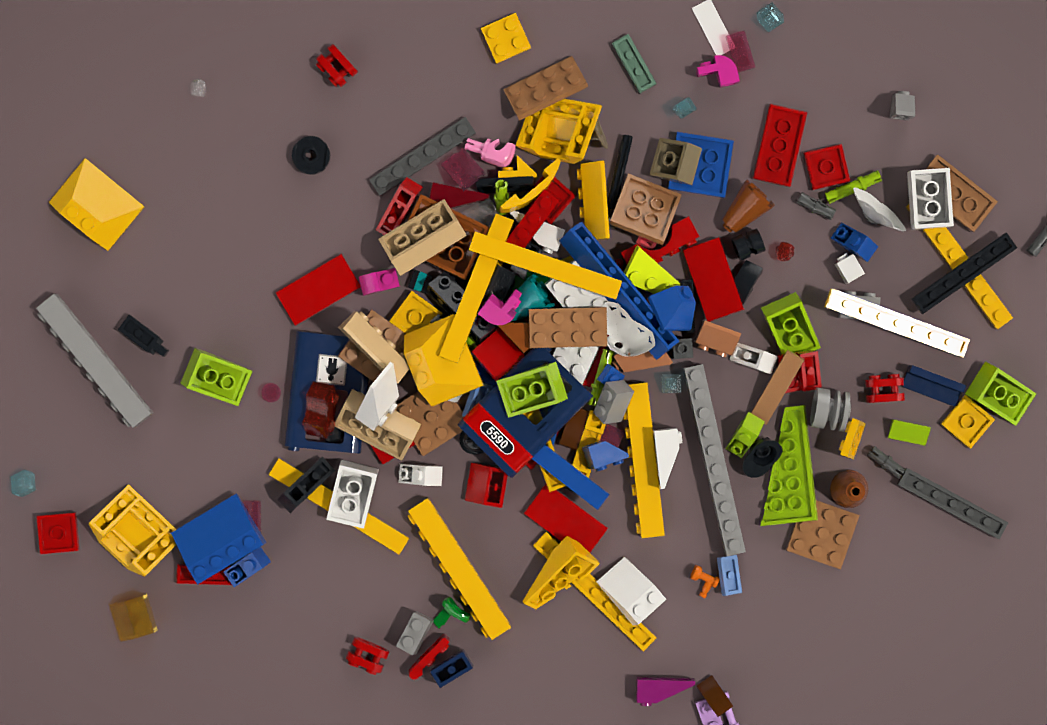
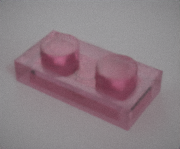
M745 31L727 35L726 41L738 73L755 68Z

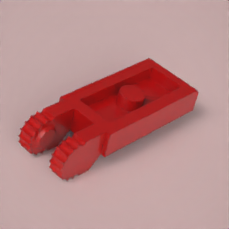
M442 634L410 667L408 671L410 679H419L423 675V668L425 666L430 667L436 660L434 657L439 652L442 654L448 649L450 641L445 634Z

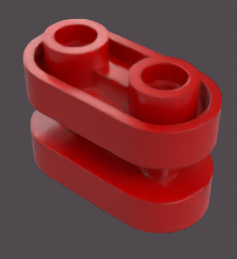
M331 44L327 48L330 54L326 58L320 54L316 58L318 61L316 66L322 72L327 71L330 77L328 79L335 87L338 85L342 87L347 83L344 77L348 73L353 77L358 71L338 48ZM335 59L343 66L339 72L331 65Z
M899 374L888 375V379H880V375L869 376V380H865V388L871 387L872 395H866V403L905 401V393H899L898 386L904 385V378H900ZM890 386L891 394H879V387Z
M354 637L352 645L356 649L355 652L348 651L346 656L348 664L357 668L362 666L366 668V672L373 675L381 673L384 665L379 661L381 658L387 659L390 651L365 639ZM366 651L368 653L373 654L374 656L372 659H370L366 656H363L362 652Z

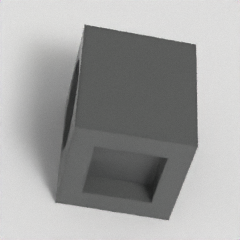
M692 338L678 339L679 342L672 347L673 359L693 358Z

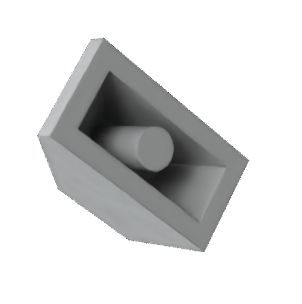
M898 91V94L892 95L889 118L909 121L915 117V96L909 95L910 92Z

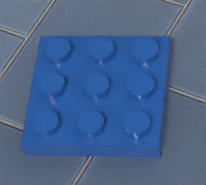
M677 132L675 140L701 147L702 151L693 184L687 185L669 181L668 189L725 198L734 141Z

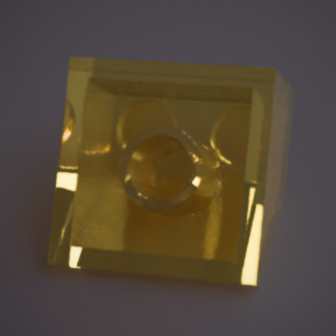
M147 594L110 605L121 642L149 635L158 630Z

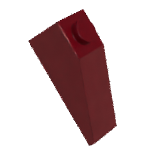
M433 182L429 198L436 202L445 199L448 206L454 209L489 200V194Z

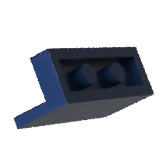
M909 365L902 387L951 406H956L960 393H964L966 385L914 365Z

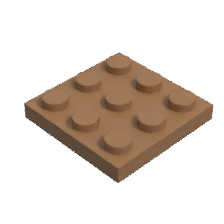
M628 173L609 224L663 245L682 194Z
M371 309L366 315L369 319L367 322L372 327L375 325L382 332L380 336L385 341L389 339L396 346L394 350L398 354L401 352L404 354L405 333ZM350 339L338 355L339 358L373 382L382 373Z
M418 391L399 403L395 409L400 414L412 418L421 424L413 441L422 456H425L463 431L457 425L463 419V411L457 402L447 400L432 407Z
M816 500L818 520L795 523L786 551L841 570L860 515Z

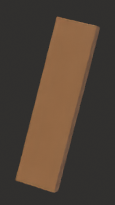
M789 350L786 351L751 411L753 415L765 421V425L769 422L804 362V358Z

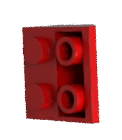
M471 463L465 501L502 508L508 475L500 467Z

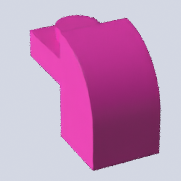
M715 55L713 57L714 64H711V61L704 62L696 69L697 77L716 73L720 88L740 82L735 63L726 56Z
M396 268L359 276L363 296L400 287Z
M515 289L505 303L492 294L480 308L478 315L494 325L507 324L514 319L517 313L514 310L521 303L519 298L522 293Z

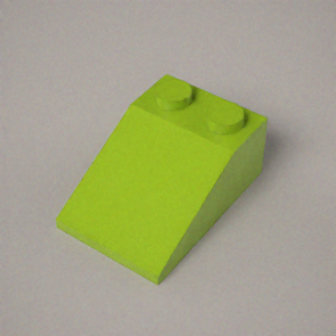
M796 292L761 307L781 354H785L787 350L794 353L815 351L821 348L803 303Z
M194 348L181 384L187 389L239 406L252 370Z
M986 361L965 393L1015 426L1036 395L1035 392Z
M556 362L497 380L508 418L568 399Z

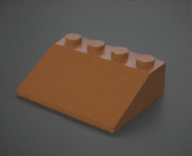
M420 194L408 221L438 202ZM451 209L467 236L427 259L426 262L466 281L478 256V253L469 251L474 233L478 232L487 235L490 227Z

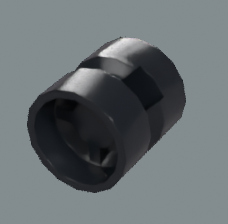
M757 228L746 232V236L741 234L731 238L734 250L740 261L751 257L752 253L757 255L766 251Z

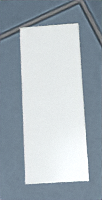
M706 0L692 8L716 55H723L736 48L711 0Z

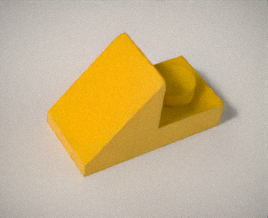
M517 156V170H513V167H503L502 171H498V178L533 176L534 179H537V173L519 156Z

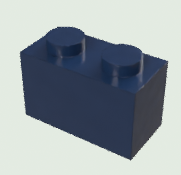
M463 649L431 668L430 673L439 688L473 669V664Z

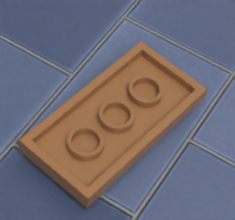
M570 56L503 90L520 121L587 88L588 84L574 58Z
M937 154L926 169L950 168L953 217L970 231L975 232L998 201Z
M607 307L528 309L529 348L607 346Z

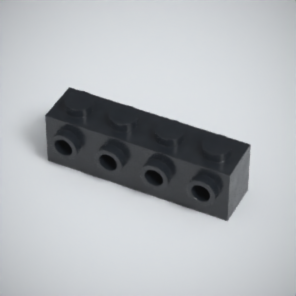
M444 271L428 284L426 292L450 316L456 314L465 288H461L453 275H449ZM477 314L468 337L478 346L495 332L497 325L489 323Z

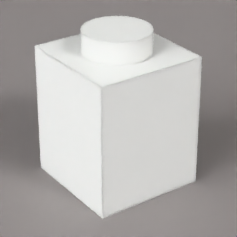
M845 253L838 257V262L834 264L845 284L865 274L854 254L848 256Z

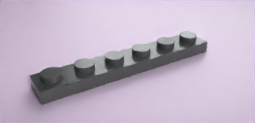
M464 117L371 178L370 182L381 196L403 182L406 177L409 178L475 135L476 132L467 118Z
M905 468L897 485L997 539L1001 538L1008 525V522L908 468Z

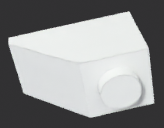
M737 343L730 360L772 374L778 356Z

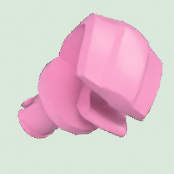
M468 138L465 150L479 153L482 156L481 160L503 168L512 162L516 146L513 143H507L501 150H495L500 144L499 139L493 142L491 139H487L486 142L482 143Z

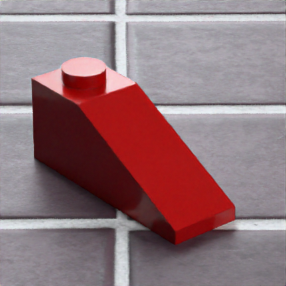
M406 177L396 191L376 231L386 235L399 227L423 187Z

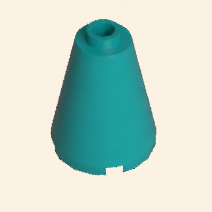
M531 275L519 287L518 291L522 293L519 298L521 303L514 310L517 313L509 323L528 318V309H551L555 306V303L550 302L553 300L551 293L542 281L537 282L536 278L538 277L536 275Z

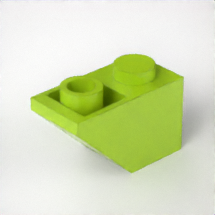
M748 412L725 449L742 458L759 436L765 421Z

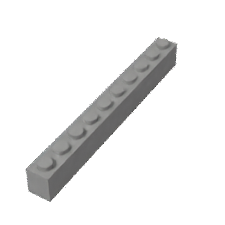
M699 364L683 368L724 552L726 556L746 552L704 366Z

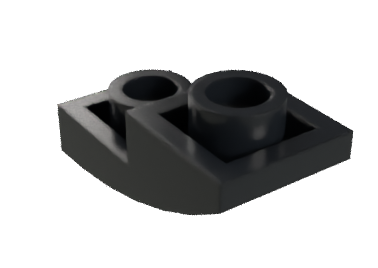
M748 260L744 262L734 280L743 305L763 272L762 267Z

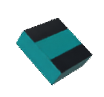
M414 270L408 288L426 294L427 286L433 276Z

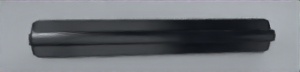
M630 135L622 136L607 200L608 209L614 210L619 199L633 139Z

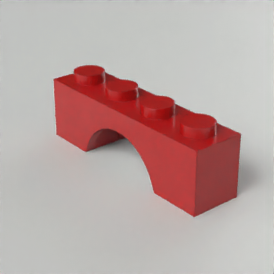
M544 189L506 242L525 248L562 200L548 189Z
M688 216L671 226L670 239L663 248L648 250L636 244L620 254L627 266L638 245L657 263L663 261V256L668 253L670 257L680 252L679 248L683 245H686L687 248L697 243L696 239L700 236Z

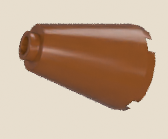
M747 179L723 217V227L730 233L732 231L738 232L771 210L775 204L772 201L769 202L766 199L767 196Z
M841 471L834 476L831 482V497L841 507L855 508L865 501L868 495V483L865 477L857 471Z

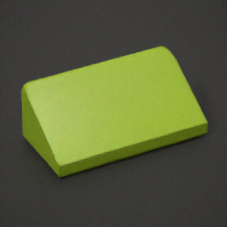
M891 419L888 438L926 446L931 427Z

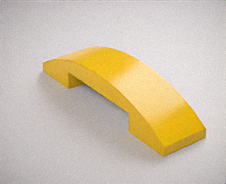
M557 158L544 169L542 176L545 179L522 199H519L514 194L501 205L499 212L501 214L513 212L535 201L553 181L561 160Z
M592 410L589 411L583 435L572 465L588 478L591 469H588L582 447L599 442L606 426Z

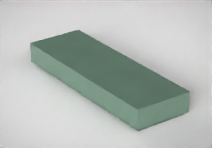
M629 34L612 43L639 94L657 84Z

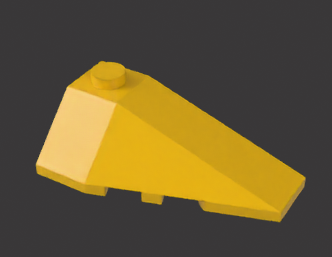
M566 536L552 551L523 599V603L534 609L539 608L553 599L561 589L565 588L567 590L570 588V583L578 578L582 580L587 577L600 564L599 561L578 541Z

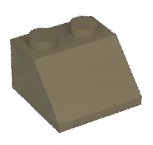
M659 138L650 175L677 183L692 185L702 148L688 142Z

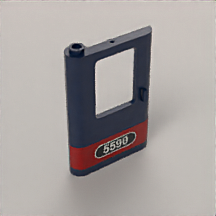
M532 348L503 377L506 378L539 367L545 362L557 363L560 375L572 386V390L567 394L568 399L558 403L537 425L533 424L524 414L508 418L497 384L457 424L510 478H513L593 397L550 353L551 348Z

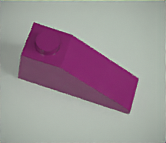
M637 677L636 701L640 703V706H652V703H658L694 686L695 680L694 678Z

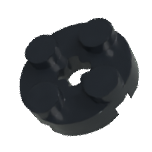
M316 136L302 138L292 149V161L296 168L304 174L315 175L323 172L330 162L331 154L327 144ZM310 150H314V154L317 155L312 161H309V158L306 157V153H310Z

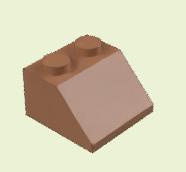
M704 320L701 322L694 343L698 344L697 348L705 351L711 348L716 350V355L726 358L727 355L733 354L741 333Z

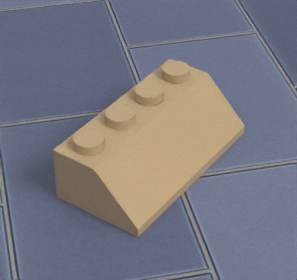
M443 199L378 240L401 276L467 235L447 202Z
M354 311L338 328L381 372L390 362L393 363L398 384L409 370L405 355L402 352L398 354L394 350L396 346L389 339L385 341L380 336L382 334L380 329L375 325L372 327L367 322L369 319L364 313Z
M352 389L334 426L402 461L421 424L395 410L392 414L388 413L386 415L388 418L382 427L378 425L374 431L355 418L365 395Z

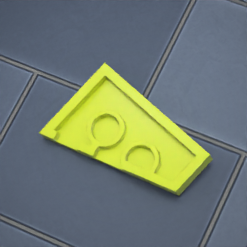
M638 245L636 246L624 270V274L634 286L653 294L673 286H680L678 280L662 268Z

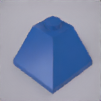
M673 286L648 297L662 331L691 330L696 301L689 286Z

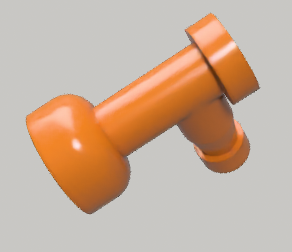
M695 565L690 575V579L694 581L698 579L705 581L702 591L699 593V596L703 598L707 597L711 586L716 588L720 581L718 576L713 577L702 572V568L698 565Z

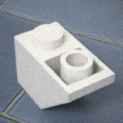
M400 464L399 483L441 486L442 467Z

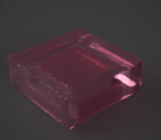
M607 424L600 441H606L618 448L625 432Z

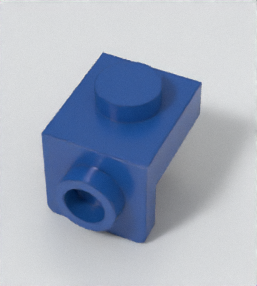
M607 364L597 380L605 385L606 382L623 380L625 375Z

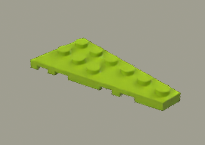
M805 405L785 407L778 442L782 446V454L772 467L768 496L764 505L765 510L760 526L818 520Z

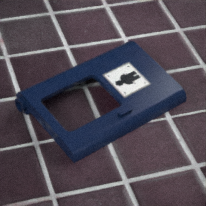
M297 331L284 445L288 446V450L299 451L300 448L361 453L362 440L344 432V439L341 444L308 441L305 438L311 388L345 390L348 392V396L352 389L363 393L365 396L367 394L369 378L338 357L349 341L348 337Z

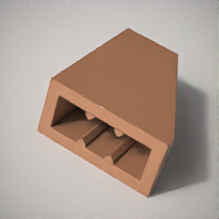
M649 351L638 356L616 354L613 356L614 361L612 362L618 371L622 370L623 373L673 363L667 353L656 360Z

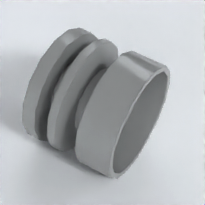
M816 387L811 406L810 427L824 429L827 421H830V430H835L837 425L838 431L844 432L851 412L850 392H843L841 398V392L836 390L833 398H831L830 389Z

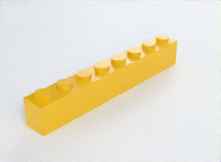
M648 383L628 384L634 393L624 414V420H628L625 434L626 439H630V446H627V452L629 454L628 458H632L633 464L629 466L630 477H634L635 484L631 485L632 495L636 496L637 503L634 504V513L639 517V522L636 523L637 534H641V538L665 536Z
M426 498L409 509V520L413 525L417 524L420 531L418 533L423 541L427 540L430 544L428 549L433 557L438 556L441 561L439 563L440 568L444 573H449L451 577L449 581L455 590L457 588L462 594L460 598L464 605L469 604L472 611L470 614L476 622L479 620L483 627L480 629L486 638L490 637L493 640L510 629L511 624L430 499Z

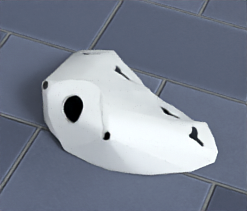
M856 187L853 188L864 216L871 223L881 224L903 232L906 231L899 218L887 206L880 203L870 193Z
M609 301L604 303L603 306L607 307V335H609L607 337V345L610 350L622 356H638L655 346V338L652 331L634 321L618 303ZM620 342L623 347L619 349L615 346V343Z

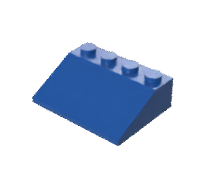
M237 493L171 533L197 585L267 543Z

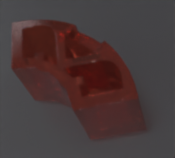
M313 381L306 394L307 407L302 422L306 434L327 439L330 432L334 430L336 404L339 398L334 385Z

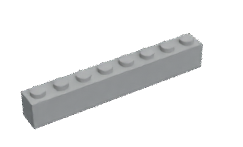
M53 294L36 308L39 311L37 314L44 323L48 322L51 326L50 331L55 337L59 336L61 338L64 349L74 354V361L79 367L83 366L86 369V376L92 382L95 381L99 385V392L111 400V407L116 412L120 411L124 416L122 420L128 427L136 428L153 414V411L58 294Z

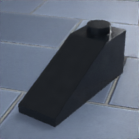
M321 457L277 500L291 514L336 470Z

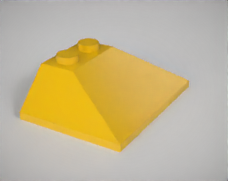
M563 99L525 118L515 146L540 158L550 160L559 158L561 162L575 164L584 159L602 106Z
M86 158L49 201L63 217L107 251L112 248L144 208L140 202Z
M456 314L404 335V355L418 391L432 407L484 386L467 342L458 364L439 357Z
M129 484L89 522V526L98 542L128 570L144 577L176 546L171 533L177 529Z

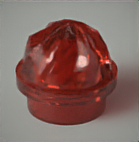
M781 242L776 247L777 258L780 261H789L795 254V247L787 242Z

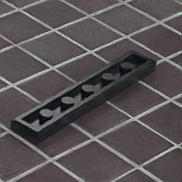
M1004 233L915 295L911 300L921 314L926 313L1016 250L1017 246L1008 233Z

